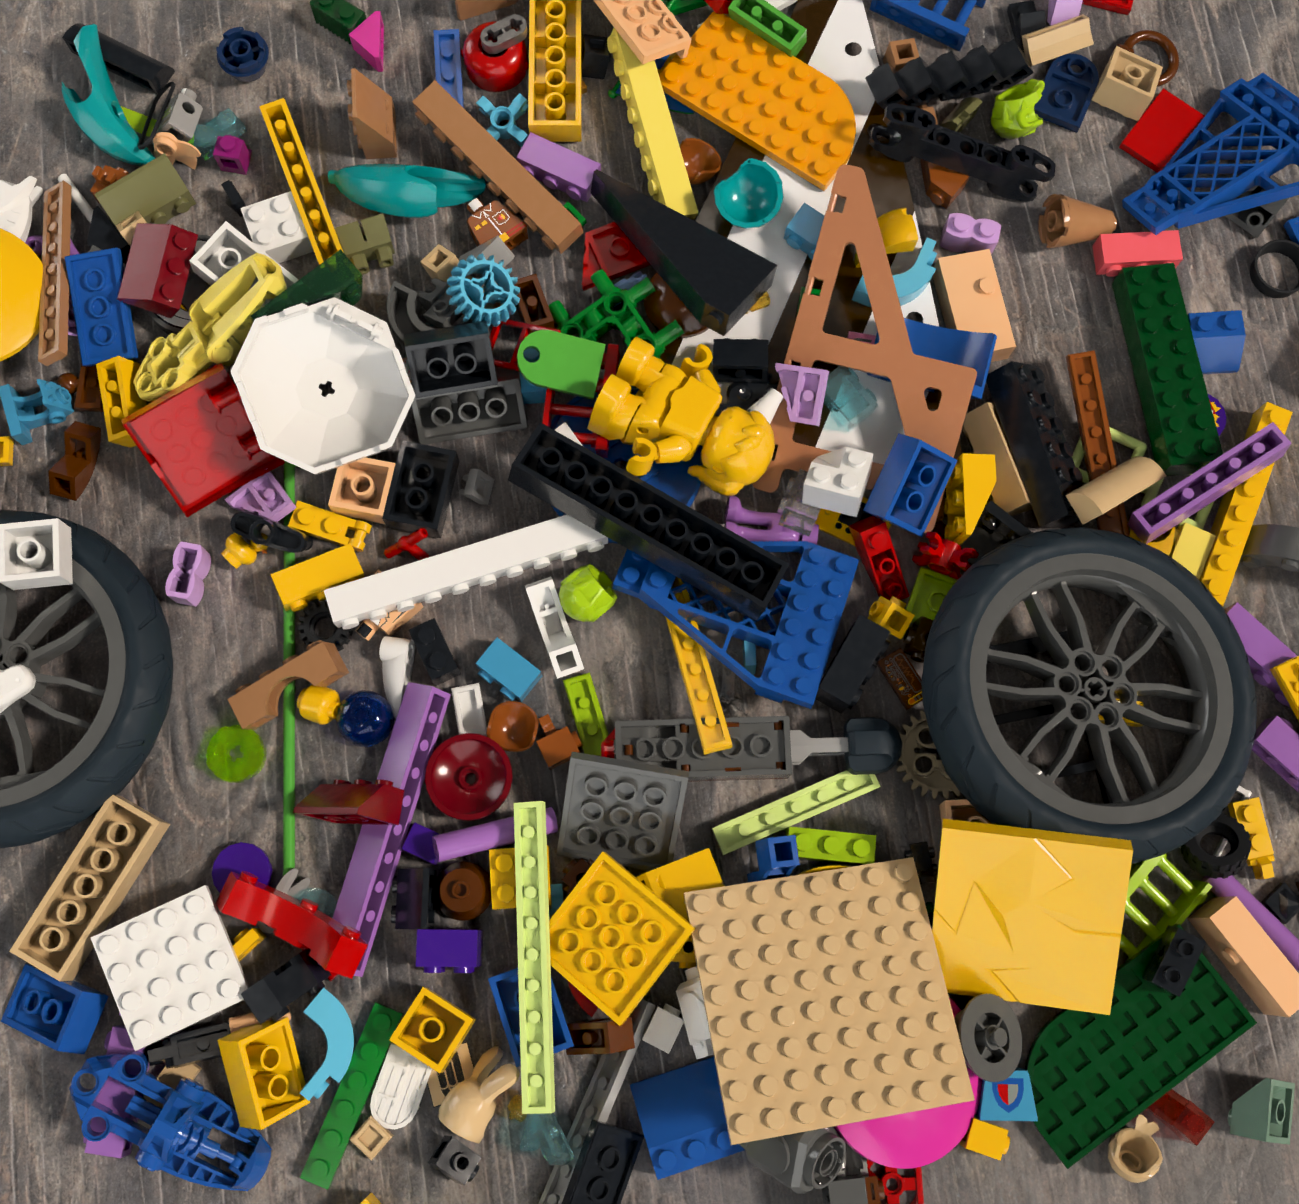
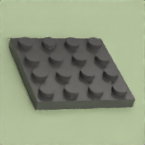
M572 752L556 855L576 859L583 858L584 860L591 858L595 862L603 851L623 867L651 871L673 862L689 771Z

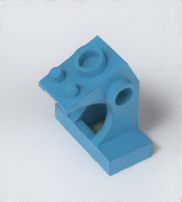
M36 379L37 384L40 386V391L30 396L20 397V394L9 384L0 386V397L11 437L21 445L33 442L30 433L31 429L49 423L57 424L64 422L66 417L74 412L71 402L72 398L66 388L51 381ZM40 405L47 407L44 412L36 414L35 407Z

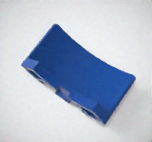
M904 318L913 353L974 368L977 371V377L971 398L982 399L997 336L993 333L949 329ZM878 331L874 344H877L880 340ZM867 373L871 377L891 382L887 377ZM928 388L925 390L928 392L935 393V389Z

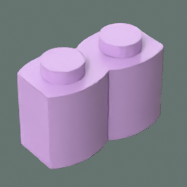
M962 213L949 214L942 230L940 246L948 251H966L967 253L990 249L992 254L999 240L1001 225L990 219L975 220L971 216Z
M180 542L174 551V569L167 578L165 590L166 595L176 603L196 607L202 599L204 593L203 579L210 570L211 556L201 545Z

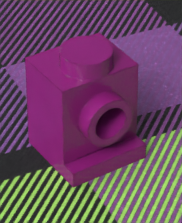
M230 135L218 136L213 156L221 171L247 175L252 150L247 149L244 140Z

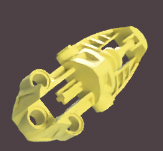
M255 253L233 267L212 284L190 306L188 313L191 321L177 335L171 333L166 339L158 337L151 343L148 353L133 380L139 398L153 402L203 373L213 363H222L224 366L233 365L254 320L262 312L260 307L265 300L279 297L285 301L288 298V289L281 267L271 258ZM257 276L259 281L250 289Z

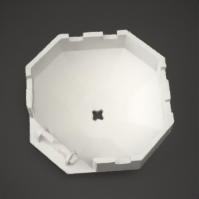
M335 297L310 306L301 303L283 309L281 312L256 318L230 371L240 393L249 421L252 424L260 449L315 475L391 449L415 399L413 387L387 322ZM329 381L332 383L331 388L335 392L333 395L328 394L324 397L321 395L322 390L319 389V385H325Z

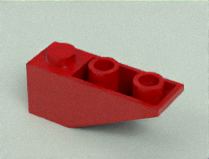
M872 515L850 525L849 529L856 550L878 596L888 600L892 596L899 600L909 597L886 522Z

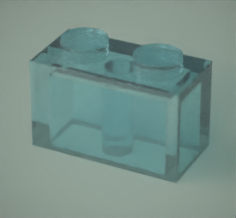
M839 366L828 376L824 404L846 430L850 432L874 413L878 403L873 392L865 389L858 382L859 378L852 369Z

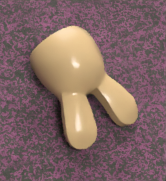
M494 1046L482 1054L474 1067L470 1079L454 1086L446 1095L439 1108V1120L449 1130L466 1140L478 1144L484 1137L485 1129L494 1115L496 1109L495 1098L515 1084L520 1076L519 1069L513 1064H505L488 1076L503 1056V1050L499 1046Z

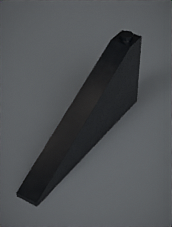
M597 169L594 171L590 192L700 324L725 336L772 286L777 264Z

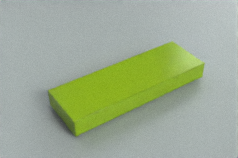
M590 672L563 680L584 754L601 756V743L608 736V731Z

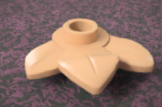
M169 132L156 133L153 139V153L156 158L165 153L172 165L177 160L194 170L196 169L197 157H200L201 153L195 146L178 140Z

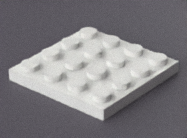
M207 885L91 937L135 1051L243 1001L241 993L249 988V984Z

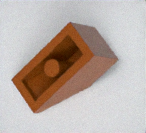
M921 159L920 163L926 195L930 197L933 203L947 209L965 188L970 176Z

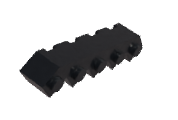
M1012 39L1001 44L991 54L984 45L973 48L962 59H959L951 50L940 55L931 65H928L919 56L908 61L899 71H896L887 62L876 67L865 79L877 104L885 110L887 105L893 103L917 107L927 105L930 101L929 99L939 98L942 102L957 99L960 97V93L970 91L971 95L990 92L991 87L999 85L1002 89H1007L1034 72L1021 47Z

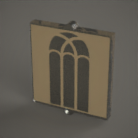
M468 1041L461 1043L443 1073H438L432 1069L427 1085L433 1108L441 1106L442 1101L454 1086L462 1081L469 1080L472 1076L475 1066Z

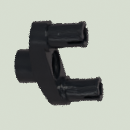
M238 512L231 518V529L238 535L252 540L256 544L292 553L309 550L313 546V538L310 535H306L280 522L246 512ZM265 525L270 529V535L266 540L261 535V530Z

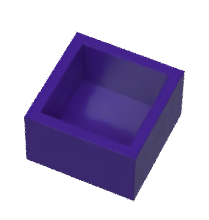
M417 929L416 967H423V973L445 972V967H454L453 973L475 972V967L482 966L483 930Z

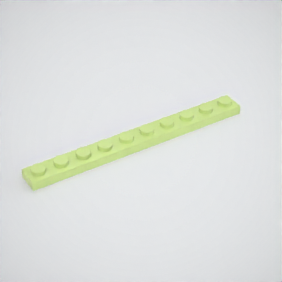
M544 801L514 803L522 1114L554 1113L555 1084L546 805Z

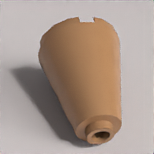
M1053 194L1045 200L1042 206L1046 207L1044 215L1039 216L1038 231L1041 242L1047 243V248H1058L1096 240L1100 234H1112L1117 226V219L1111 210L1062 194Z

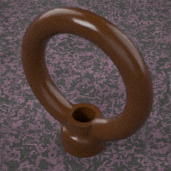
M1152 30L1138 31L1129 36L1123 45H1116L1134 53L1133 47L1135 44L1141 41H1152L1165 50L1169 61L1168 68L1160 75L1157 87L1171 81L1177 73L1179 67L1177 49L1168 37Z

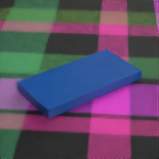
M111 248L64 256L82 366H93L116 356L129 360L139 358L130 304L116 300L124 273L121 249Z

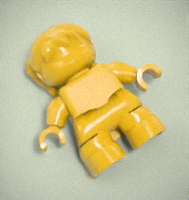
M636 336L627 348L616 376L611 374L604 384L595 402L587 429L608 440L620 439L623 444L633 445V453L641 456L634 455L630 458L626 470L634 476L647 474L652 467L653 461L657 464L675 463L681 460L685 462L690 461L699 445L703 446L701 450V462L703 465L690 466L687 473L698 478L699 481L703 482L711 490L721 495L734 496L744 486L758 481L765 473L773 457L775 440L772 427L762 413L758 411L747 412L737 406L728 407L719 416H716L722 402V395L720 394L721 388L711 371L708 370L713 358L711 350L706 345L699 344L694 353V362L690 358H684L681 367L678 368L675 365L666 364L661 359L653 356L655 352L653 345ZM631 386L639 389L636 395L630 394Z

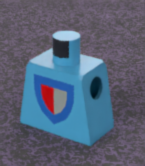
M1016 1068L1009 1078L1000 1082L982 1080L980 1102L975 1118L990 1121H1038L1028 1070Z

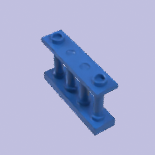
M872 0L869 10L961 51L970 28L964 25L974 6L977 5L983 8L986 0H966L955 21L941 15L949 0H938L932 11L918 5L921 0Z

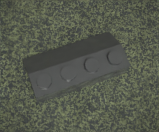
M505 368L495 369L498 385L415 398L412 403V409L420 444L425 445L527 428L518 371Z

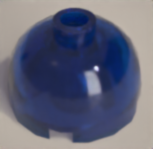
M360 690L349 694L341 701L337 708L336 723L338 731L346 741L357 747L368 748L381 741L383 742L389 736L394 725V715L391 705L382 695L374 691Z

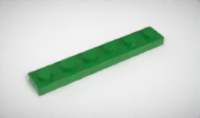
M378 1002L374 1004L352 1055L350 1065L342 1078L302 1171L301 1179L327 1190L330 1188L350 1142L349 1139L352 1137L392 1043L389 1039L401 1022L404 1013Z

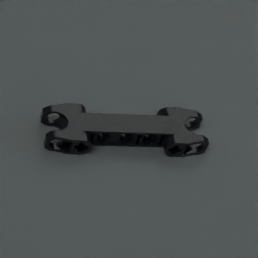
M897 103L887 105L883 122L887 127L875 126L870 131L869 144L887 157L905 163L910 162L916 157L987 182V186L992 193L1006 199L1023 202L1033 201L1037 197L1038 187L1035 180L1047 182L1051 181L1055 176L1056 164L1049 157L1035 149L1024 145H1016L1009 151L936 125L935 117L930 112L914 106ZM891 113H898L903 121L894 119ZM876 135L887 138L889 143L879 142ZM1035 165H1044L1048 173L1039 170ZM1020 185L1027 187L1030 194L1024 193L1020 189Z

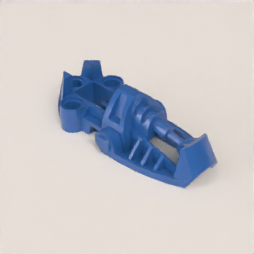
M132 1051L128 1054H108L88 1058L82 1068L73 1076L69 1090L79 1117L83 1121V1136L89 1141L96 1142L101 1141L110 1132H113L138 1145L139 1150L135 1159L141 1167L149 1171L163 1170L181 1179L208 1187L248 1191L255 1187L267 1170L272 1148L258 1130L240 1127L236 1109L204 1089L203 1085L190 1078H182L175 1089L158 1081L155 1076L147 1072L149 1062L146 1055L142 1052ZM129 1059L138 1060L141 1064V1072L136 1075L128 1074L125 1070L126 1061ZM90 1073L95 1076L96 1085L94 1088L86 1089L81 1086L80 1077L82 1074ZM109 1077L164 1105L163 1108H160L134 1094L124 1112L151 1125L150 1129L127 1117L124 1119L112 1113V1109L95 1101ZM94 1117L103 1118L106 1121V1130L103 1132L93 1131L90 1127L91 1119ZM212 1127L252 1145L253 1148L249 1155L240 1151L233 1155L221 1149V1144L207 1138ZM201 1153L211 1159L218 1157L230 1164L228 1169L236 1173L237 1176L235 1177L197 1157V1154Z

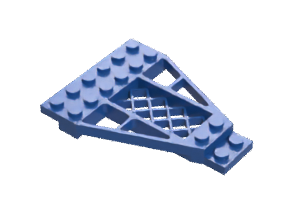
M1261 73L1249 82L1242 78L1220 91L1218 101L1165 167L1153 175L1145 186L1122 200L1123 208L1153 234L1157 235L1172 225L1180 229L1299 195V182L1280 187L1269 178L1289 164L1299 166V98L1264 73ZM1223 111L1239 121L1216 137L1207 130ZM1199 140L1205 142V144L1190 152ZM1232 146H1238V150L1227 149H1229ZM1242 146H1258V150H1242ZM1262 146H1272L1276 150H1262ZM1210 160H1216L1215 164H1205ZM1220 160H1236V163L1220 164ZM1240 160H1256L1255 164H1239ZM1187 174H1194L1193 178H1182ZM1198 174H1214L1213 178H1198ZM1218 174H1233V178H1217ZM1254 186H1261L1266 190L1235 199ZM1196 188H1211V191H1210V192H1195V189H1196Z
M750 541L768 552L801 553L793 581L789 582L781 579L773 594L779 606L769 610L766 608L757 620L760 621L766 618L771 627V630L762 632L757 629L754 624L755 621L743 615L745 618L743 621L738 623L731 621L728 613L735 611L729 606L724 608L720 601L708 594L697 598L692 589L694 586L683 580L684 584L672 589L676 576L631 550H626L612 589L639 598L648 607L660 611L752 687L756 695L781 704L783 700L809 709L812 708L860 559L808 541ZM686 589L692 601L683 604L677 601L674 594L681 593ZM713 600L718 611L708 613L704 611L701 604ZM782 611L777 626L772 615ZM690 620L697 622L698 625L726 634L727 637L723 648L718 647L690 624ZM731 637L769 649L760 678H756L726 653Z

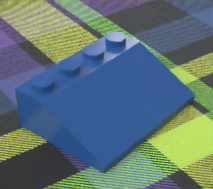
M714 1056L629 1084L657 1180L745 1150L739 1144L730 1145Z

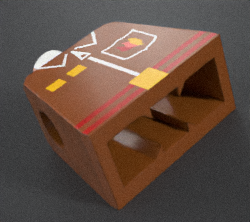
M476 198L467 205V210L472 215L467 219L468 230L477 247L499 236L506 246L512 250L528 239L525 223L498 200H494L484 206L480 199Z

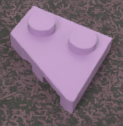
M776 363L775 369L779 373L781 380V391L783 398L787 402L786 409L789 420L795 423L819 426L829 371Z
M271 471L246 483L224 499L231 508L277 522L297 508Z

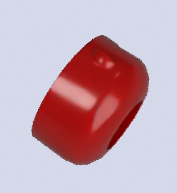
M496 21L486 22L475 27L468 34L464 42L461 56L464 58L466 73L469 79L483 90L489 92L507 91L517 86L529 69L526 43L523 40L504 50L503 52L505 53L499 57L486 56L487 52L483 50L481 45V32ZM492 37L488 38V40H491L493 43L497 42V40H494Z

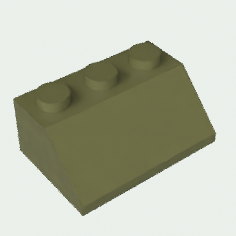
M165 153L94 194L115 226L137 211L140 212L149 224H166L169 219L180 213L187 212L191 206L196 204Z

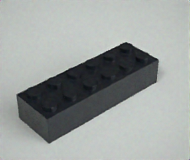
M1011 361L989 373L986 383L1039 527H1067L1080 521L1065 495L1083 486L1081 483L1083 480L1082 474L1073 462V450L1064 438L1062 432L1064 427L1061 420L1055 414L1053 408L1054 400L1046 390L1044 385L1045 376L1042 370L1036 365Z

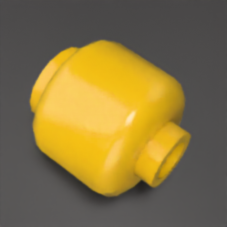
M312 684L304 688L297 698V708L300 715L304 719L320 725H326L333 719H336L342 709L339 694L328 687L314 686Z

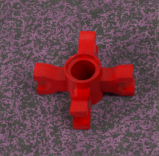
M927 531L926 537L929 539L930 545L925 542H919L918 547L923 555H914L912 561L920 566L928 565L935 572L949 575V577L958 580L962 576L960 568L966 572L971 566L967 560L969 558L977 559L979 553L973 548L962 549L960 545L953 541L941 539L940 535L936 532Z

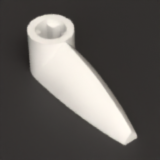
M385 636L380 644L379 655L382 661L386 698L396 719L407 684L411 682L415 643L412 639Z

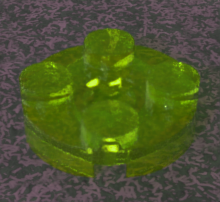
M240 725L225 726L220 728L210 740L206 752V763L208 768L218 778L230 783H241L256 776L262 770L267 752L261 737L256 731L242 729ZM237 746H241L240 752L244 753L243 757L237 758L235 762H232L230 751L235 750Z

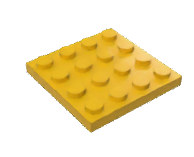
M602 851L549 920L551 966L615 1023L621 1026L696 928L609 854Z

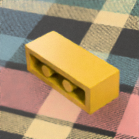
M116 356L96 364L108 441L132 448L137 445L123 427L121 420L146 406L147 403L146 400L139 398L133 383L140 364L124 357Z
M351 543L270 574L285 611L291 609L293 612L304 609L308 606V602L315 599L319 601L326 600L324 593L326 589L364 578V572Z

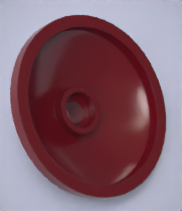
M475 733L456 735L441 743L431 755L425 772L427 792L435 806L452 818L466 821L482 819L500 808L509 795L513 778L511 763L503 748L494 740ZM469 774L476 775V781L473 784L466 782V777Z

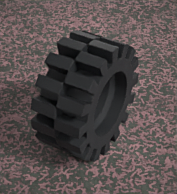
M320 601V605L316 603L311 604L312 608L310 610L306 608L303 611L305 613L304 617L300 616L299 618L301 625H298V630L301 633L299 634L300 638L307 646L322 640L334 643L336 648L341 651L344 649V643L348 645L350 641L348 637L349 635L352 636L353 633L351 629H343L336 626L334 634L328 638H320L316 635L315 626L317 622L323 618L332 619L326 601Z

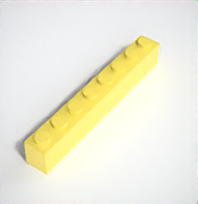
M613 28L611 35L607 39L608 51L613 55L614 72L616 76H619L621 83V97L627 104L628 121L633 125L635 132L634 142L641 153V167L647 174L648 192L653 196L654 200L695 220L699 212L655 60L642 64L617 30Z

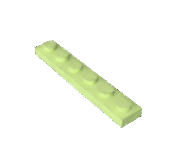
M845 770L712 828V831L724 856L881 786L875 774L852 775L849 771Z

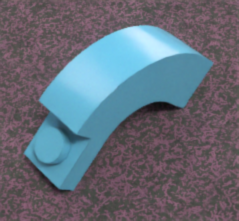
M927 237L915 264L902 274L892 275L900 306L913 301L928 286L936 271V268L931 266L937 255L933 251L937 241ZM862 275L852 300L871 307Z
M324 987L303 1011L307 1017L322 1029L327 1042V1051L323 1063L299 1092L308 1101L313 1096L318 1099L330 1085L326 1082L329 1076L338 1083L342 1080L350 1065L354 1048L353 1028L348 1013L339 1000Z

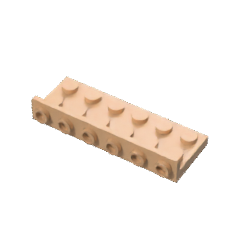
M594 0L642 64L675 52L681 59L687 57L692 39L661 0Z

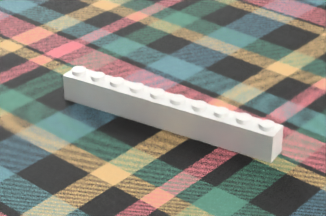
M563 515L324 590L333 623L338 628L351 629L358 626L360 621L369 618L371 621L385 618L388 612L398 610V612L411 610L415 607L414 604L423 601L425 603H434L441 600L442 595L462 594L467 592L469 587L480 584V586L491 585L496 582V578L506 575L508 578L516 577L523 574V570L531 567L542 569L551 564L550 561L560 558L562 561L575 558L577 553L588 550V552L599 551L604 548V544H608V537L569 515Z

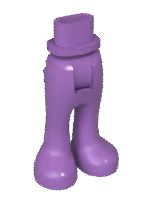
M728 497L724 527L748 541H808L817 545L818 524L808 523L807 519H803L801 522V519L782 513L751 511L742 507L738 497ZM737 524L760 525L767 527V529H752L738 526Z

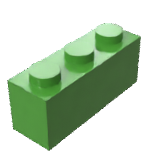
M733 0L728 7L731 19L790 57H796L807 42V29L765 0Z

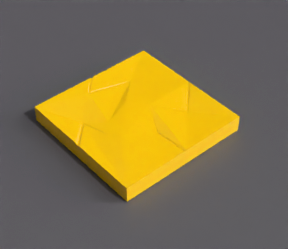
M943 818L932 933L947 992L974 997L981 994H993L1010 1002L1110 1015L1133 856L1131 840Z

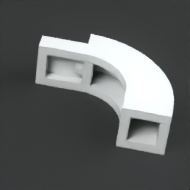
M552 577L524 585L556 677L560 678L583 670L584 667L566 621Z

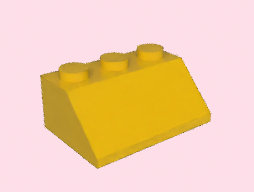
M281 1017L275 1022L270 1020L262 1024L258 1023L243 1027L217 1040L240 1127L262 1130L310 1103V1100L308 1101L299 1093L306 1084L288 1017Z

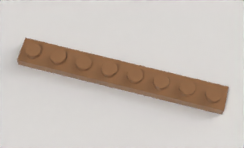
M64 180L44 192L43 276L40 294L38 362L45 366L63 359L68 354L69 282L64 256H70L72 186Z

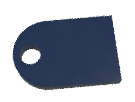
M1065 54L1055 59L1045 76V87L1041 93L1042 97L1034 106V111L1038 114V117L1077 133L1099 82V74L1095 65L1088 58L1078 54ZM1077 65L1082 69V72L1076 73L1070 66Z

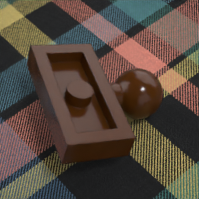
M81 363L79 378L72 373H63L58 377L57 385L66 388L70 394L77 392L75 409L82 412H104L96 365L82 366Z

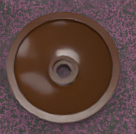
M656 272L650 279L656 291L644 298L645 311L652 325L660 331L676 319L685 333L678 338L693 337L707 331L709 328L699 323Z

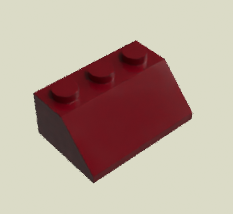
M137 223L116 300L172 318L180 310L191 266L189 260L193 257L198 234L172 224Z
M358 779L354 780V784L345 780H334L333 784H320L294 807L293 813L334 824L399 825L404 790L393 787V782L377 779L375 784Z

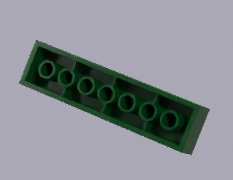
M1174 263L1122 268L1112 282V287L1155 462L1163 469L1166 477L1193 474L1223 455L1175 265Z

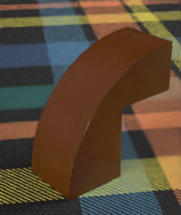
M77 421L64 431L65 455L48 470L50 494L74 501L81 496L90 481L101 443V428Z

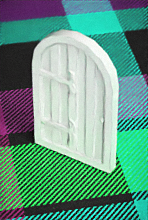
M394 1043L390 1044L377 1083L372 1091L370 1109L373 1118L384 1128L395 1130L410 1123L419 1110L432 1068Z

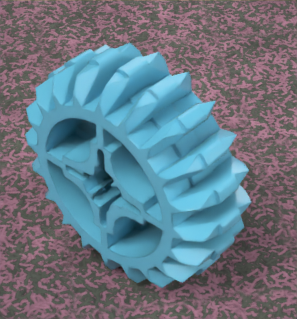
M483 253L479 254L477 259L470 255L466 261L464 259L460 260L457 264L458 267L452 269V276L447 280V284L450 287L446 290V294L452 296L449 300V305H457L455 315L461 312L465 315L463 322H467L469 319H472L473 323L487 321L488 327L490 324L497 327L501 321L506 322L510 318L509 316L513 315L516 311L515 305L520 301V298L516 295L520 293V287L514 285L517 283L518 277H510L512 268L505 270L502 267L504 260L499 261L497 264L494 262V255L489 256L487 260ZM471 274H483L480 279L472 278L470 280L465 278ZM497 302L501 304L500 307L494 309L484 308L487 303L495 304Z

